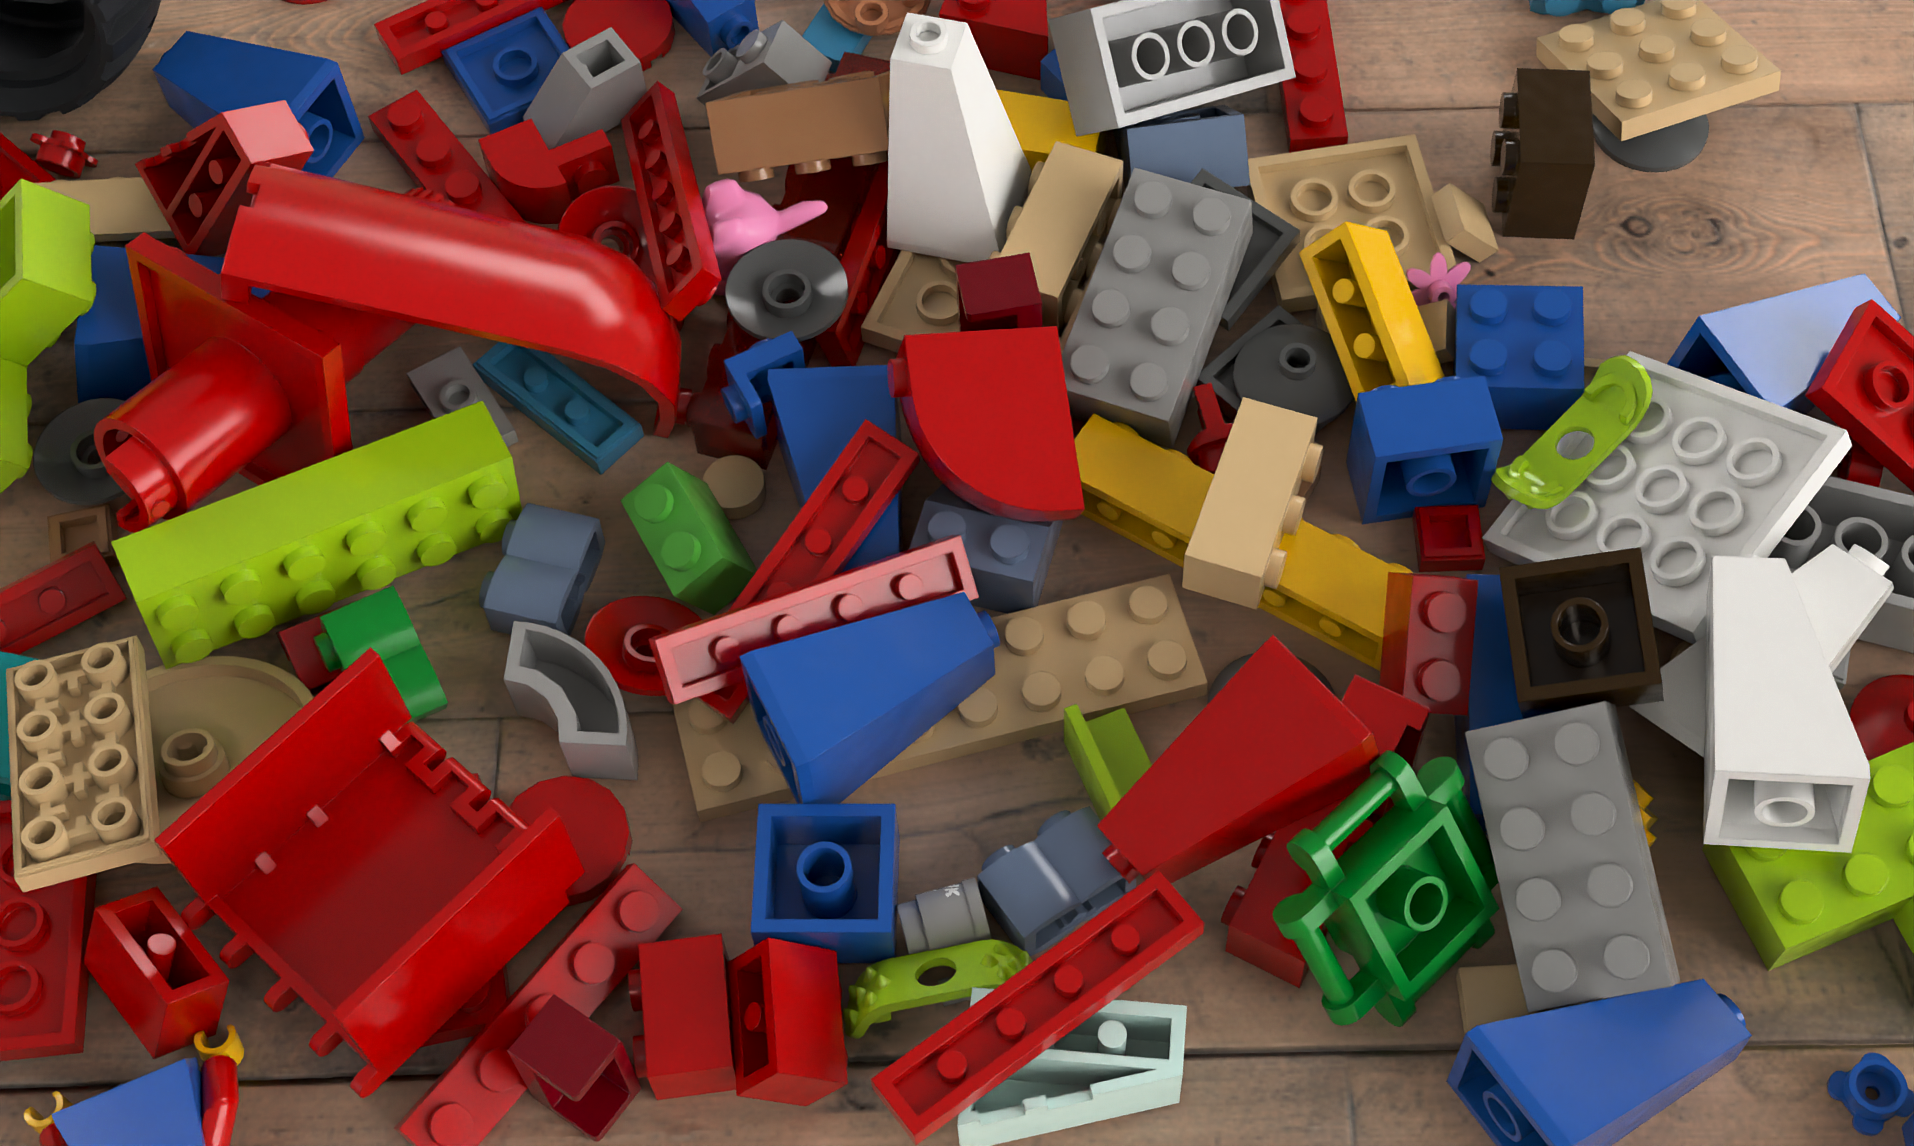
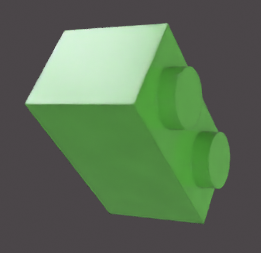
M668 461L620 500L674 597L715 615L741 594L756 573V566L708 484Z

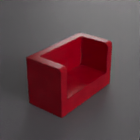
M1030 252L955 265L959 332L1042 327V300Z
M555 994L552 995L508 1049L511 1059L533 1098L593 1141H600L642 1089L622 1041Z

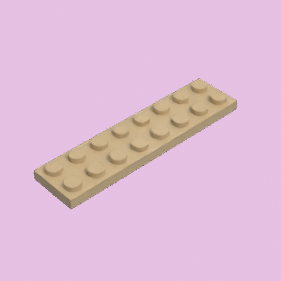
M1170 574L992 617L991 619L1000 638V646L994 648L995 675L869 780L1064 731V708L1074 704L1078 705L1086 722L1121 708H1125L1127 714H1132L1207 695L1208 682ZM696 698L676 705L672 704L700 822L756 809L758 804H776L794 799L753 717L750 702L734 724Z

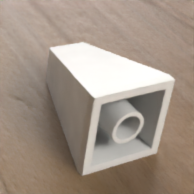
M907 12L890 57L887 247L967 263L987 260L994 250L1001 252L1007 241L1006 228L1008 220L1016 205L1023 206L1028 191L1031 169L968 23Z
M1831 544L1791 573L1832 673L1894 590L1893 582L1883 576L1890 566L1856 544H1853L1848 553ZM1706 636L1660 668L1664 701L1629 705V707L1703 758L1705 743Z
M1752 554L1712 556L1706 608L1703 844L1852 853L1870 782V765L1785 558H1762Z

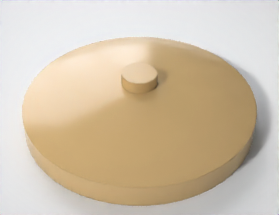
M206 656L197 662L181 663L169 669L161 665L146 671L160 834L314 698L310 690L298 678L273 664L236 656ZM162 851L161 856L136 863L167 864L171 863V861Z

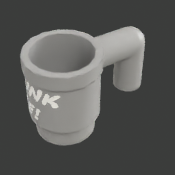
M974 877L962 880L961 883L915 894L916 900L896 905L909 955L991 939L982 899ZM953 976L938 979V985L949 981ZM971 997L945 1001L943 1005L945 1007L971 1000Z

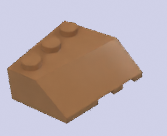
M862 71L829 78L828 81L823 82L808 80L742 91L706 102L718 175L738 172L740 182H751L775 177L773 167L794 164L796 174H808L831 169L830 159L851 156L853 166H864L888 161L890 71L876 76L874 71Z

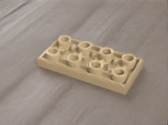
M138 636L113 642L98 643L90 648L43 660H33L24 665L6 669L14 879L22 892H28L161 856L162 850L154 841L160 835L145 652Z

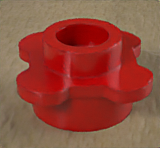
M53 130L50 138L32 133L30 141L40 146L35 162L41 167L56 174L75 179L81 177L84 166L97 167L98 160L84 152L86 142L82 139L59 130Z

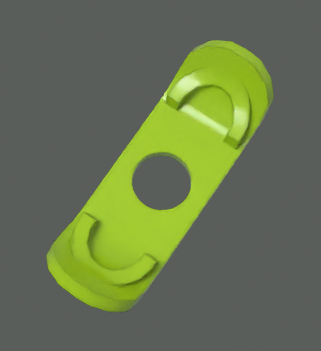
M1627 355L1613 356L1601 363L1593 380L1585 388L1582 396L1522 456L1519 455L1515 458L1512 464L1496 468L1491 478L1493 484L1505 494L1508 500L1514 499L1521 502L1530 510L1534 508L1548 509L1561 503L1630 435L1643 419L1653 394L1651 379L1645 368ZM1582 431L1593 437L1594 445L1592 450L1582 458L1567 459L1557 452L1558 442L1570 432Z
M990 939L876 962L866 968L858 977L855 985L848 987L849 1001L847 1008L843 1010L845 1034L859 1039L865 1034L872 1023L891 1020V1012L971 997L972 987L996 989L1032 963L1033 960L1029 956L1028 951H1023L1016 945L1002 940ZM949 966L956 970L954 976L949 981L940 985L925 986L918 982L921 974L933 967Z

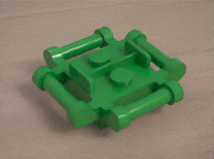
M1386 750L1370 765L1371 775L1313 830L1304 828L1287 843L1289 854L1307 872L1312 884L1303 893L1293 894L1280 901L1272 914L1282 935L1287 939L1294 940L1324 994L1321 1002L1330 1020L1340 1026L1357 1022L1374 1006L1389 1023L1402 1027L1416 1013L1415 1003L1471 947L1480 949L1495 934L1490 918L1500 909L1491 892L1499 882L1490 843L1462 790L1465 779L1456 760L1446 756L1432 759L1421 767L1416 777L1411 766L1400 755ZM1390 796L1394 806L1336 860L1332 851ZM1322 923L1325 924L1336 946L1340 950L1352 955L1360 968L1350 980L1347 978L1319 927Z

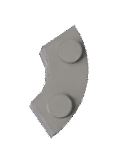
M514 621L503 680L517 714L543 721L559 733V743L573 777L638 780V749L634 732L618 685L607 667L589 648L563 632L534 623Z

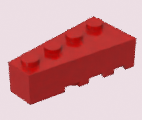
M1355 674L1341 702L1373 733L1380 755L1386 750L1393 751L1400 755L1414 770L1430 708ZM1347 796L1263 837L1251 863V867L1257 870L1248 888L1246 889L1239 885L1235 888L1221 917V923L1229 926L1226 952L1298 988L1302 985L1310 968L1294 940L1287 939L1282 935L1272 914L1280 901L1293 894L1303 893L1312 884V881L1307 872L1289 854L1287 843L1302 829L1313 830ZM1390 796L1332 851L1336 860L1394 806ZM1322 923L1319 927L1326 938L1329 932L1325 924Z

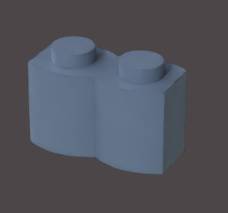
M527 503L518 519H512L508 522L502 538V553L504 557L495 572L489 571L485 575L479 593V604L485 611L491 630L511 635L513 623L518 621L547 626L568 636L571 635L580 613L584 594L593 581L605 546L599 518Z
M1090 806L1073 813L1064 810L1054 814L1039 828L1037 832L1038 837L1034 841L1017 848L1014 845H1007L998 849L985 860L981 868L982 872L977 876L978 889L983 904L1012 943L1021 950L1028 951L1029 956H1033L1050 947L1071 932L1081 922L1095 917L1136 887V879L1129 884L1103 856L1102 852L1110 843L1097 827L1101 820Z

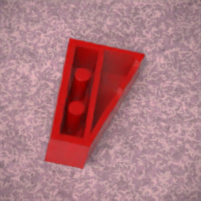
M944 0L939 12V18L968 23L987 69L1041 80V60L1048 54L1046 0Z
M286 100L221 112L186 133L187 137L183 140L167 144L160 148L161 153L154 157L142 159L135 163V166L184 253L214 257L226 254L239 205L247 207L251 205L253 194L246 193L248 179L255 164L259 165L260 161L302 170L314 149L310 144L305 128L297 121Z

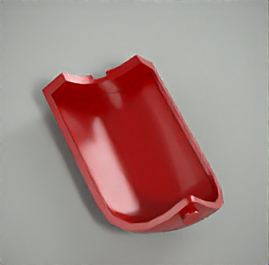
M260 161L259 165L255 164L248 179L246 193L253 194L250 207L239 205L221 270V299L248 304L252 287L566 356L606 368L640 385L658 402L653 436L668 439L675 423L685 425L692 389L680 387L681 336L674 318L661 308L657 285L629 256L590 238L264 161Z

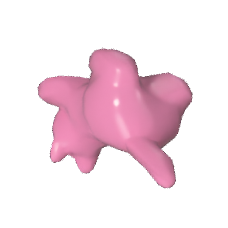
M727 178L708 185L704 190L702 203L722 279L718 283L714 295H725L727 278L734 265L746 253L762 244L776 241L778 235L824 214L828 208L826 203L822 200L802 201L786 209L776 211L761 194L741 188L733 179Z

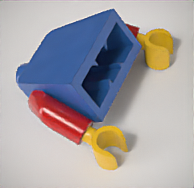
M232 1024L227 1025L229 1034L226 1042L217 1048H210V1043L204 1030L199 1031L194 1036V1044L203 1061L201 1067L197 1057L185 1058L77 1104H72L63 1094L55 1091L52 1093V1096L56 1099V1108L48 1118L44 1119L31 1106L25 1110L24 1120L40 1134L39 1142L41 1146H230L239 1104L237 1066L244 1057L243 1044Z

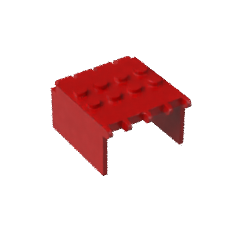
M371 647L154 839L156 844L198 895L181 912L180 916L191 930H196L216 915L236 935L220 951V960L230 969H234L244 963L254 953L280 978L267 991L263 999L264 1003L273 1012L284 1010L297 997H300L325 1022L309 1041V1047L319 1057L328 1055L342 1041H345L367 1063L356 1074L350 1084V1088L360 1098L371 1095L563 910L570 903L565 891L585 873L564 823L554 809L549 807L529 825L500 798H493L488 802L491 790L455 758L450 757L444 760L447 754L446 750L415 722H408L412 716L380 655Z

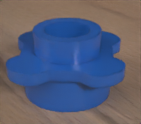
M1867 1053L1852 1070L1848 1072L1836 1071L1827 1081L1829 1095L1835 1100L1842 1101L1853 1116L1852 1125L1854 1129L1863 1135L1875 1136L1882 1131L1886 1121L1895 1116L1908 1117L1914 1111L1913 1091L1908 1089L1902 1072L1882 1054ZM1867 1088L1874 1089L1878 1094V1098L1875 1100L1869 1099L1865 1094V1090Z

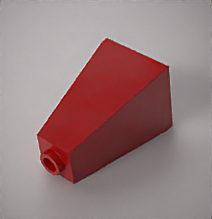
M1272 635L1099 822L1097 827L1110 843L1102 854L1129 884L1139 875L1145 881L1157 871H1160L1170 883H1173L1351 794L1371 775L1370 765L1380 756L1373 733L1289 649Z

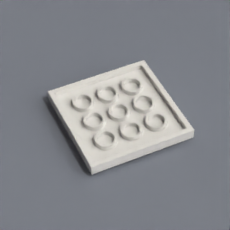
M1629 351L1627 356L1635 359L1645 368L1651 379L1653 390L1650 405L1637 427L1561 503L1548 509L1534 508L1530 510L1525 504L1513 499L1482 539L1490 553L1517 565L1641 547L1653 626L1694 644L1706 636L1707 590L1712 556L1752 554L1768 558L1850 450L1852 443L1845 429ZM1570 432L1558 442L1557 452L1567 459L1582 458L1592 450L1594 439L1586 432Z

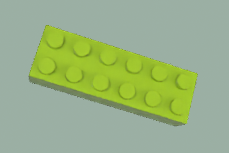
M482 400L114 540L111 543L165 668L169 669L181 663L197 662L208 656L212 651L244 638L260 637L269 632L273 627L302 615L325 611L335 602L365 590L383 588L394 579L423 567L441 565L450 560L454 555L481 544L499 542L503 538L508 522L512 519H518L522 511V505L512 456Z

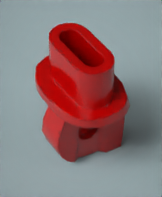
M1210 382L1193 387L1202 431L1193 438L1186 451L1188 458L1191 459L1194 465H1199L1200 468L1215 474L1233 423H1224L1212 383Z

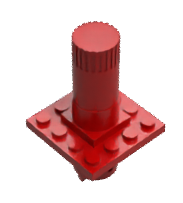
M423 187L412 188L404 193L405 195L452 206L455 205L450 200L444 199V196L440 193L435 194L433 190H424ZM145 232L125 245L151 382L101 419L94 428L95 446L107 473L132 499L116 512L119 527L135 533L151 527L161 518L169 520L188 513L237 473L255 484L261 485L353 450L345 385L359 375L367 363L417 323L270 291L262 298L251 293L248 304L221 299V274H217L192 260L179 248L169 247Z

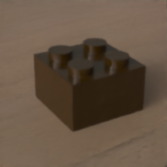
M1517 68L1512 92H1502L1499 128H1503V131H1493L1490 162L1491 166H1500L1501 177L1494 178L1492 212L1502 213L1503 237L1574 240L1595 167L1590 71Z
M1641 547L1499 568L1517 700L1523 719L1603 701L1614 704L1616 707L1664 701L1662 677Z

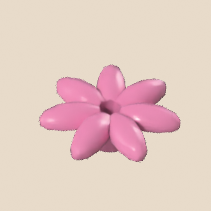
M1437 252L1433 255L1430 263V275L1420 269H1407V278L1417 287V289L1411 291L1416 305L1421 306L1448 299L1455 308L1456 304L1454 301H1456L1457 284L1463 285L1459 283L1469 273L1470 263H1458L1447 271L1444 255Z

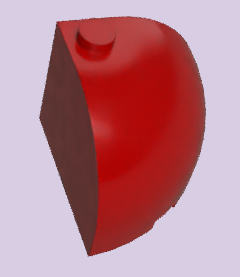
M1057 326L904 335L896 359H889L888 361L889 392L891 398H900L903 415L912 440L934 475L959 498L995 516L1026 522L1072 520L1080 516L1085 506Z

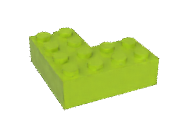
M20 179L0 200V494L16 479H21L27 473L32 461L33 449L28 443L27 424L32 407L31 395L27 393L28 365L46 347H52L59 339L61 333L79 315L83 316L90 310L96 296V284L92 281L91 255L95 245V237L90 232V205L24 179Z
M1914 742L1868 761L1870 765V782L1852 853L1703 845V853L1768 971L1891 919L1896 923L1914 955Z

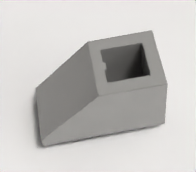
M781 20L763 31L753 30L740 44L728 51L725 48H721L714 53L703 69V75L706 79L697 99L705 105L706 102L742 91L808 80L823 82L832 62L784 20Z
M610 27L560 55L524 114L523 120L526 121L532 118L548 150L600 129L606 132L621 124V119L647 92L641 62Z

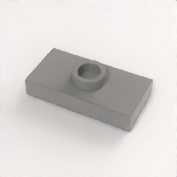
M460 346L406 373L412 388L432 419L483 400L506 446L509 447L519 441L515 429Z

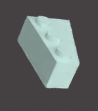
M972 987L970 1007L994 989ZM1114 999L958 1115L957 1124L959 1145L992 1146L1179 1103L1183 1076L1187 1006Z

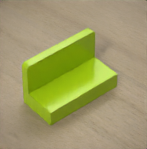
M1077 704L1064 708V743L1099 819L1102 820L1152 764L1125 708L1086 722Z

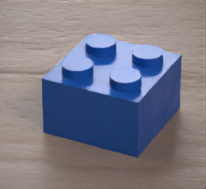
M1457 284L1453 376L1469 378L1485 375L1500 429L1548 430L1584 393L1583 286Z
M1485 375L1469 378L1448 376L1440 378L1433 383L1404 387L1384 385L1369 392L1358 393L1346 464L1362 525L1412 518L1414 508L1421 506L1478 505V508L1486 506L1492 484L1491 478L1495 472L1504 439Z
M758 804L751 935L754 946L769 937L835 950L837 952V963H876L885 959L895 958L900 848L896 805Z

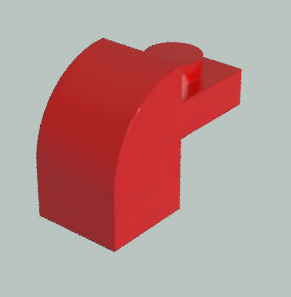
M532 118L478 139L490 179L520 216L529 222L558 224L564 212L572 203L571 201L589 190L609 186L620 181L612 145L603 129L548 150Z

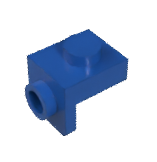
M793 331L774 339L761 340L752 345L748 350L724 360L729 386L721 389L722 398L733 421L737 424L745 420L755 439L768 434L762 405L771 401L768 369L806 368L803 348Z

